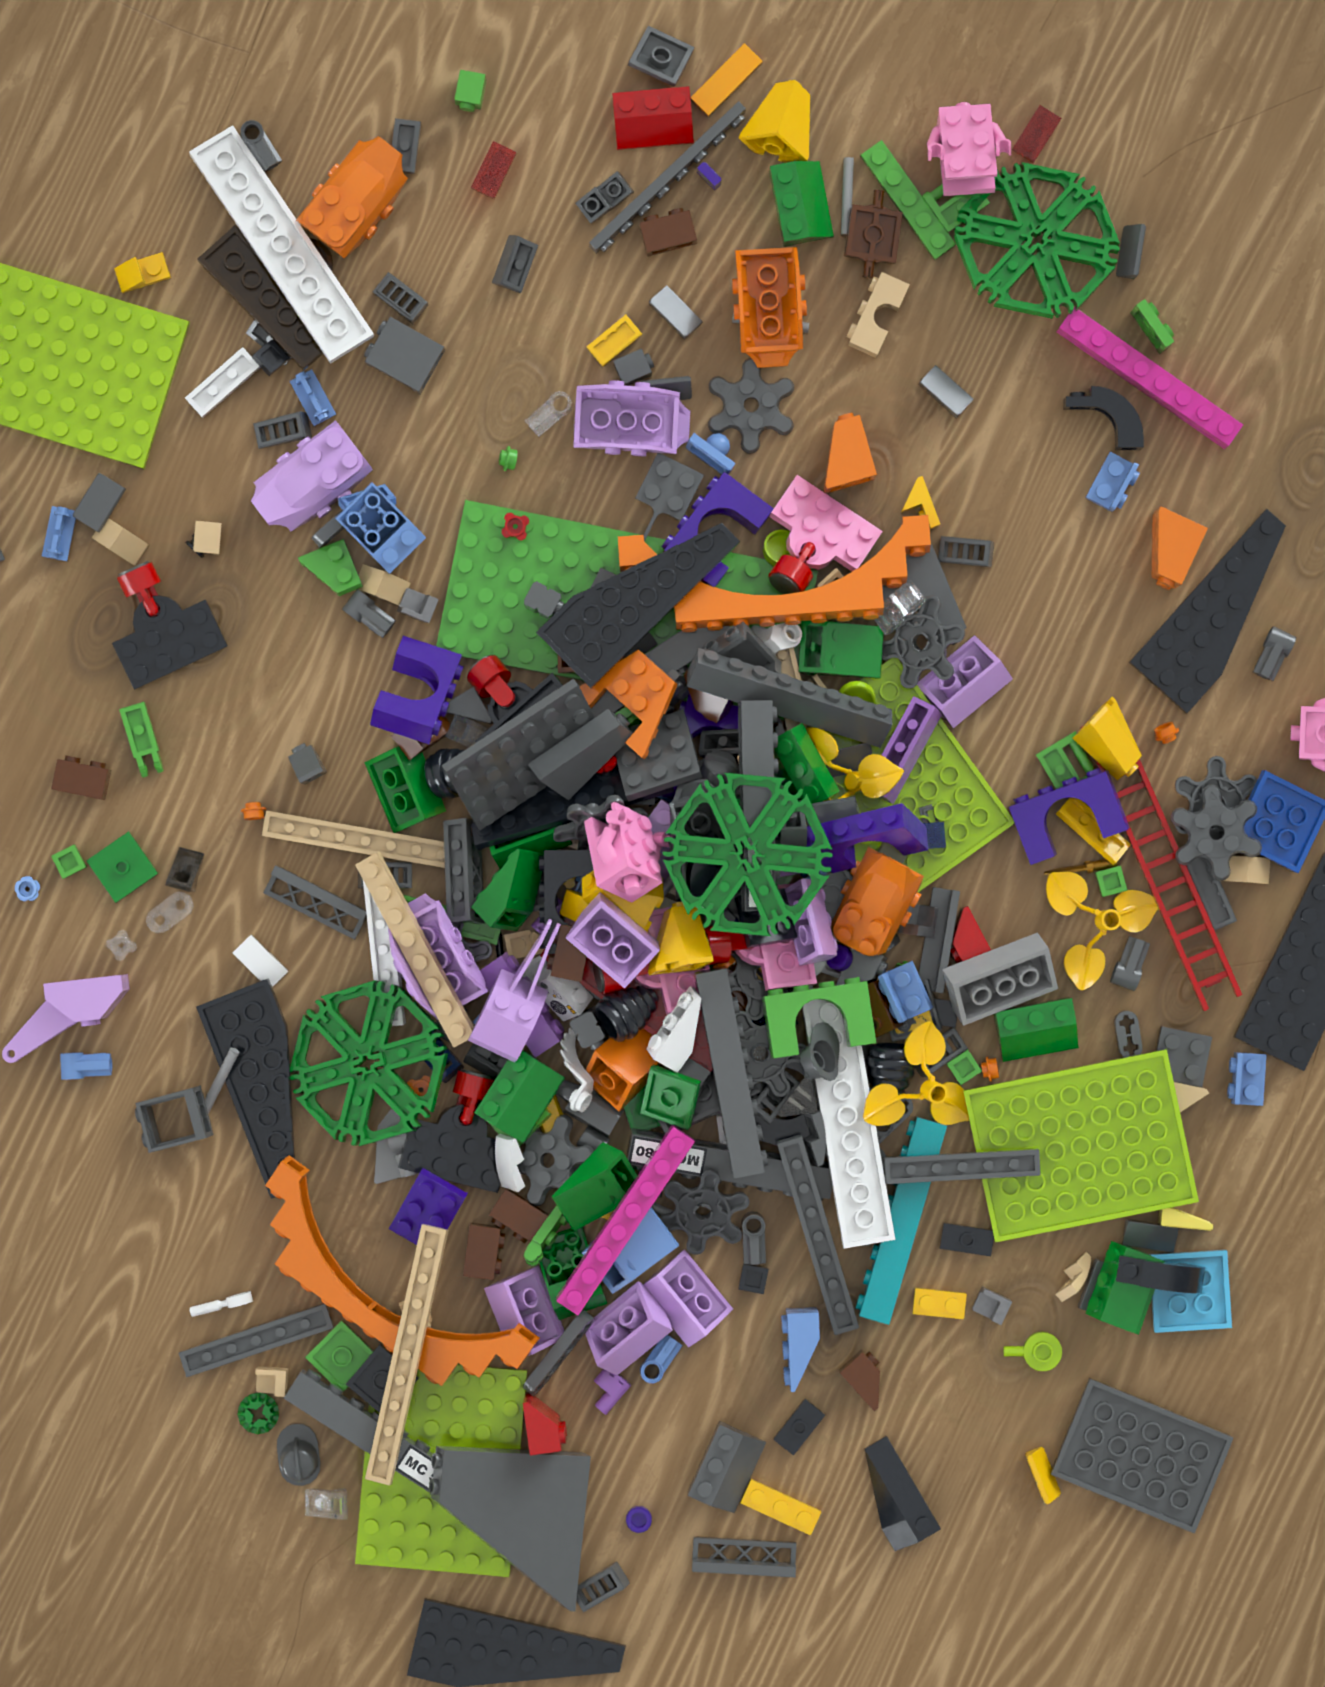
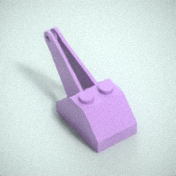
M548 919L543 931L517 972L512 974L504 969L500 970L468 1041L512 1062H516L520 1056L548 994V990L536 984L561 924L557 923L550 935L533 982L531 983L521 977L541 946L553 921L551 919Z
M128 974L43 984L46 1001L4 1047L2 1051L3 1059L8 1063L17 1062L77 1022H81V1026L101 1024L100 1019L107 1018L130 990ZM11 1050L15 1052L14 1057H11L9 1054Z

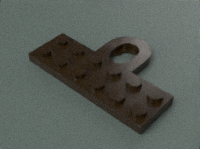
M236 225L197 258L202 267L303 371L323 354ZM309 238L332 271L333 260L329 249L322 242Z

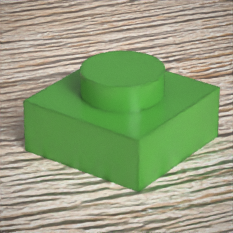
M75 844L51 856L62 879L87 868Z
M1121 866L1095 872L1101 897L1127 891Z
M968 1049L946 1063L960 1085L982 1072Z

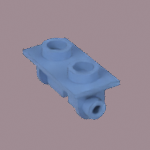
M312 369L307 372L302 371L295 376L296 378L290 381L313 426L336 415Z
M52 506L42 557L62 561L68 560L76 518L73 517L74 510Z

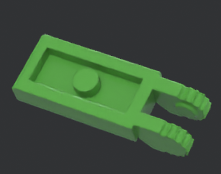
M141 702L119 709L134 759L137 760L141 776L143 778L148 776V768L143 756L152 754L155 770L158 773L164 772L158 753L160 750L146 703Z
M557 1205L524 1252L525 1261L528 1266L535 1267L542 1261L545 1247H550L558 1236L557 1230L561 1225L565 1226L568 1223Z

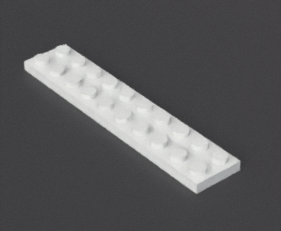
M232 125L189 151L191 158L330 364L373 338L374 333L301 225L296 221V218L234 126Z
M821 999L812 1000L802 1007L808 1045L810 1044L813 1027L820 1022L828 1023L833 1027L839 1040L838 1076L832 1081L814 1078L819 1110L824 1120L826 1152L843 1248L895 1240L876 1126L865 1122L863 1119L865 1102L870 1091L862 1045L847 1047L843 1017L834 1004Z

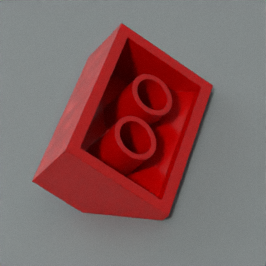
M689 86L612 93L617 150L694 143Z
M526 1393L523 1409L530 1456L561 1451L562 1444H566L567 1440L566 1422L560 1421V1415L537 1397Z

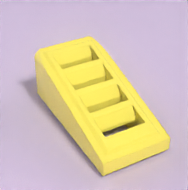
M1176 1208L1159 1210L1158 1223L1161 1226L1213 1230V1224L1209 1221Z

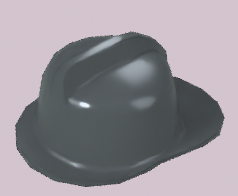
M717 750L707 753L705 758L698 761L702 773L701 778H707L714 787L719 785L717 775L721 774L725 779V784H727L728 780L725 773L739 774V764L735 757L727 751ZM739 786L735 790L736 797L740 796Z
M820 1022L813 1027L810 1044L800 1054L804 1077L808 1080L823 1078L832 1081L838 1076L839 1040L835 1030L828 1023Z
M304 1424L287 1426L281 1431L277 1439L279 1469L287 1482L303 1486L315 1480L320 1472L318 1441L311 1428Z

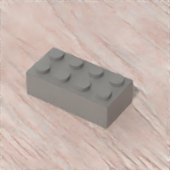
M1038 932L942 969L952 1010L963 1026L1058 989L1049 948Z

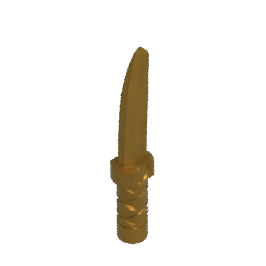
M1106 859L1084 861V864L1048 870L1044 874L1086 871L1088 874L1093 873L1095 870L1117 867L1118 863L1116 862L1112 865Z

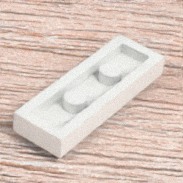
M242 347L187 395L185 399L204 418L261 367Z

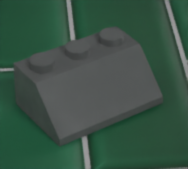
M719 1421L690 1484L688 1496L709 1506L735 1513L766 1441Z

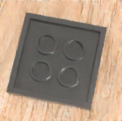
M683 709L662 716L657 728V735L652 739L648 749V756L645 759L641 758L626 743L615 753L628 802L702 777L687 717ZM641 723L631 726L629 729L634 733Z

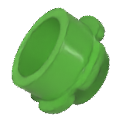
M507 446L506 450H501L499 456V465L503 466L504 471H507V469L514 470L517 462L518 452L515 449H510V446Z

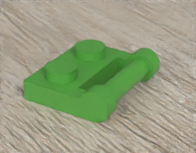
M942 184L930 193L927 191L921 196L949 233L956 226L963 223L956 221L959 210L974 194L956 195L940 207L936 200L943 196ZM987 198L978 207L977 212L990 204Z
M1076 731L1035 754L1055 788L1062 787V781L1075 776L1077 780H1081L1062 749L1068 744L1085 773L1095 769L1084 749L1072 739L1077 734Z

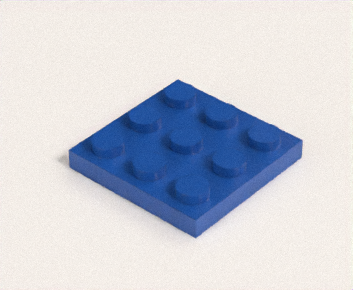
M1262 770L1248 799L1256 804L1257 813L1245 823V833L1249 837L1260 841L1262 851L1259 855L1295 873H1299L1325 819V800L1266 770Z

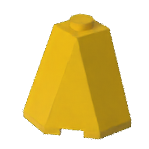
M796 80L775 83L741 131L739 139L754 153L764 155L766 151L772 155H778V161L784 163L808 161L810 94Z
M1111 697L1072 739L1118 781L1124 775L1129 777L1139 767L1136 762L1142 755L1116 699Z
M594 870L582 878V899L587 904L601 892L648 932L652 924L649 918L654 908H660L664 900L663 883L634 902H629L598 887Z
M676 902L672 903L671 908L664 911L656 939L659 942L660 951L650 962L649 976L695 971L713 962V955L700 915L695 920L692 919L693 913L698 910L696 907L688 915L683 903Z

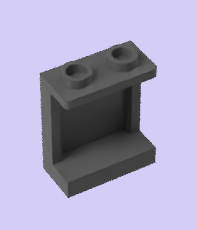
M392 317L387 322L383 320L376 333L379 335L376 343H370L365 351L364 357L367 358L365 363L421 395L445 352L444 346Z
M744 621L737 626L728 628L723 635L709 640L702 647L704 650H712L729 658H737L742 662L754 666H762L776 673H782L781 661Z

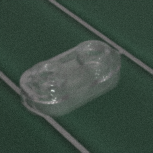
M176 892L148 913L146 918L148 928L155 933H164L170 930L192 912L194 908L192 897L185 892ZM179 900H183L185 902V908L183 910H179L177 908V902ZM159 915L165 918L163 925L156 923V918Z

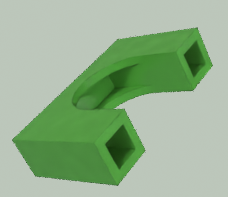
M860 977L844 979V985L835 986L834 981L819 983V988L809 990V985L793 987L794 992L783 993V988L768 990V996H763L762 1002L771 1059L799 1055L795 1028L796 1017L806 1003L815 999L831 1002L839 1009L844 1021L847 1047L876 1043L867 981L860 982Z

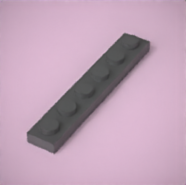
M1039 1149L883 1157L886 1184L1041 1175Z
M323 1303L180 1351L179 1356L186 1377L327 1331L334 1328L328 1306Z

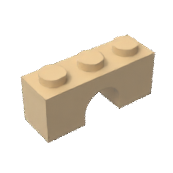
M881 272L879 278L874 276L868 288V291L872 292L868 301L863 299L857 314L861 315L858 324L852 323L846 336L851 339L848 346L877 358L888 331L880 328L875 323L874 313L878 309L885 307L898 312L910 284L884 272Z

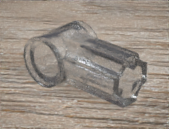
M562 391L555 392L524 421L540 438L561 418L570 414L573 409V401L567 393ZM559 397H564L568 401L567 407L562 411L556 410L554 407L555 400Z

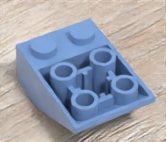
M373 482L335 518L389 574L426 539L418 528Z
M652 1207L602 1279L612 1294L632 1282L679 1246ZM593 1241L584 1249L583 1255H585Z
M817 1307L786 1308V1315H781L783 1334L787 1333V1341H782L784 1360L788 1359V1367H783L785 1386L789 1385L791 1392L796 1391L820 1339L819 1312Z

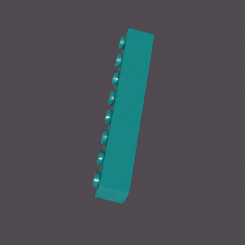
M916 1116L914 1121H909L906 1135L910 1136L907 1146H902L899 1156L939 1154L947 1125ZM931 1182L891 1184L895 1185L893 1196L888 1194L895 1240L879 1242L878 1245L874 1244L870 1254V1259L874 1260L871 1270L866 1269L862 1283L866 1285L864 1295L859 1294L855 1309H859L858 1314L860 1317L887 1325L890 1324Z

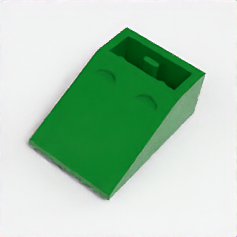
M802 621L799 657L800 673L804 675L817 674L818 676L881 678L884 627L829 621L824 623Z
M517 848L508 856L507 862L501 870L493 875L492 881L486 889L477 895L476 901L471 908L490 928L518 931L531 915L542 876V871H539V856H544V853Z
M602 1142L551 1197L572 1230L576 1231L615 1210L638 1175L623 1151Z
M583 1227L576 1231L570 1228L558 1232L554 1243L550 1247L546 1246L543 1250L544 1258L539 1262L553 1309L559 1320L576 1315L558 1303L556 1296L583 1258L582 1252L588 1246ZM601 1282L582 1311H588L608 1304Z

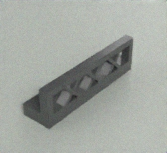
M468 818L443 821L446 910L452 924L465 922L485 924V921L476 912L474 916V910L471 908L476 901L477 895L483 891L482 849L477 850L474 844L473 833L471 835V824L474 821Z
M275 865L271 873L272 876L263 892L264 894L354 940L356 939L367 918L366 910ZM277 878L288 884L289 893L278 895L271 891ZM292 886L298 888L299 890L293 891ZM302 891L310 894L313 904L305 907L298 905L294 894ZM291 895L293 902L284 897ZM314 897H316V898H318V899H320V900H322V901L316 903ZM324 903L333 906L336 916L327 919L321 917L317 906ZM314 907L316 914L307 909ZM337 909H339V910H341V911H343V912H345V913L339 914ZM351 915L359 919L353 932L343 928L340 917ZM337 919L339 925L331 922L330 920Z
M936 887L932 888L930 906L938 908L934 938L924 937L918 974L921 981L930 980L933 992L943 993L945 978L942 969L948 967L960 891Z
M693 1537L692 1572L796 1578L797 1543ZM698 1543L710 1544L716 1552L709 1558H699ZM715 1544H721L722 1546L718 1549ZM728 1545H735L742 1553L735 1559H727L721 1551ZM741 1546H749V1547H747V1548L744 1550ZM754 1546L762 1547L767 1553L760 1561H754L747 1554ZM766 1547H775V1548L772 1549L771 1551H769ZM779 1548H791L790 1562H779L773 1554ZM719 1554L723 1559H717L715 1557ZM743 1556H745L748 1560H740V1559H741ZM771 1557L774 1562L766 1560Z

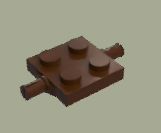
M874 190L872 205L852 204L850 208L844 257L857 258L865 262L862 275L864 278H873L874 265L876 263L895 264L897 259L903 212L889 210L883 206L885 193L883 190Z

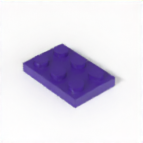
M422 1168L389 1230L417 1245L421 1225L427 1224L448 1229L468 1193Z

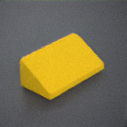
M1038 1447L1026 1452L1025 1456L1044 1503L1050 1504L1060 1496L1061 1491L1055 1476L1050 1474L1052 1468L1044 1448Z

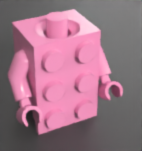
M961 102L956 104V106L939 107L937 126L931 131L927 148L928 161H931L932 157L940 158L943 196L995 193L994 177H997L996 157L1000 156L1001 152L1011 155V141L1006 139L998 124L992 122L991 105H970V103Z
M1325 698L1316 701L1313 707L1301 706L1300 726L1291 725V741H1300L1299 760H1311L1314 767L1324 772Z
M614 801L611 803L612 810L606 814L608 824L590 817L584 821L597 886L629 902H634L663 883L660 873L661 867L658 863L662 855L660 850L662 847H669V842H665L664 838L672 836L665 835V832H657L652 835V824L649 818Z

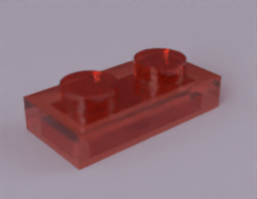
M1040 105L1012 150L1034 164L1062 118Z
M493 141L471 189L495 200L517 154L516 151Z

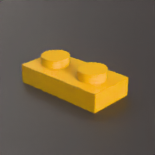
M915 1287L912 1314L964 1319L967 1294Z

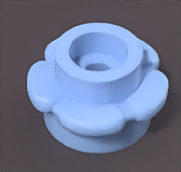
M25 876L16 882L15 892L20 900L33 901L38 897L40 884L37 880H33L30 876ZM27 886L30 888L28 892L25 890Z

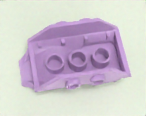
M615 380L609 381V385L577 386L574 416V448L603 449L605 454L620 455L621 451H631L632 456H646L647 452L677 454V448L689 440L690 410L681 403L680 392L650 387V383L635 382V386H624V381Z
M336 420L312 439L309 436L304 438L297 444L298 449L292 454L289 452L283 454L276 460L278 464L253 482L256 489L251 502L268 525H282L291 532L317 516L319 518L324 517L332 510L330 506L338 501V498L352 494L351 490L373 470Z
M425 893L409 902L408 905L462 1005L487 993L485 979L475 963L473 955L469 950L465 949L461 942L462 936L460 931L453 927L440 901L431 899ZM388 928L391 955L394 959L393 964L396 970L403 975L407 991L411 996L415 997L420 1005L438 1019Z

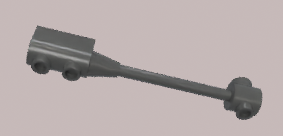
M437 1019L436 1023L442 1029H437L434 1031V1033H444V1036L440 1038L450 1042L442 1025ZM564 1080L556 1092L559 1097L568 1103L563 1112L608 1137L624 1110L622 1109L620 1112L616 1110L593 1089L591 1093L592 1101L584 1112H575L570 1109L571 1103L569 1098L574 1090L580 1088L581 1084L578 1085Z

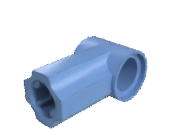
M83 1052L60 1054L61 1080L83 1079L86 1076L112 1075L111 1053L83 1054Z
M666 1335L655 1345L646 1360L641 1364V1377L648 1383L659 1382L683 1345L669 1335ZM649 1364H655L659 1368V1373L654 1378H648L644 1373L646 1366Z

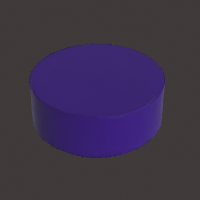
M837 944V956L826 962L830 968L836 971H844L850 967L853 954L848 947Z
M634 1506L628 1511L626 1524L631 1531L642 1533L651 1526L652 1516L647 1508Z

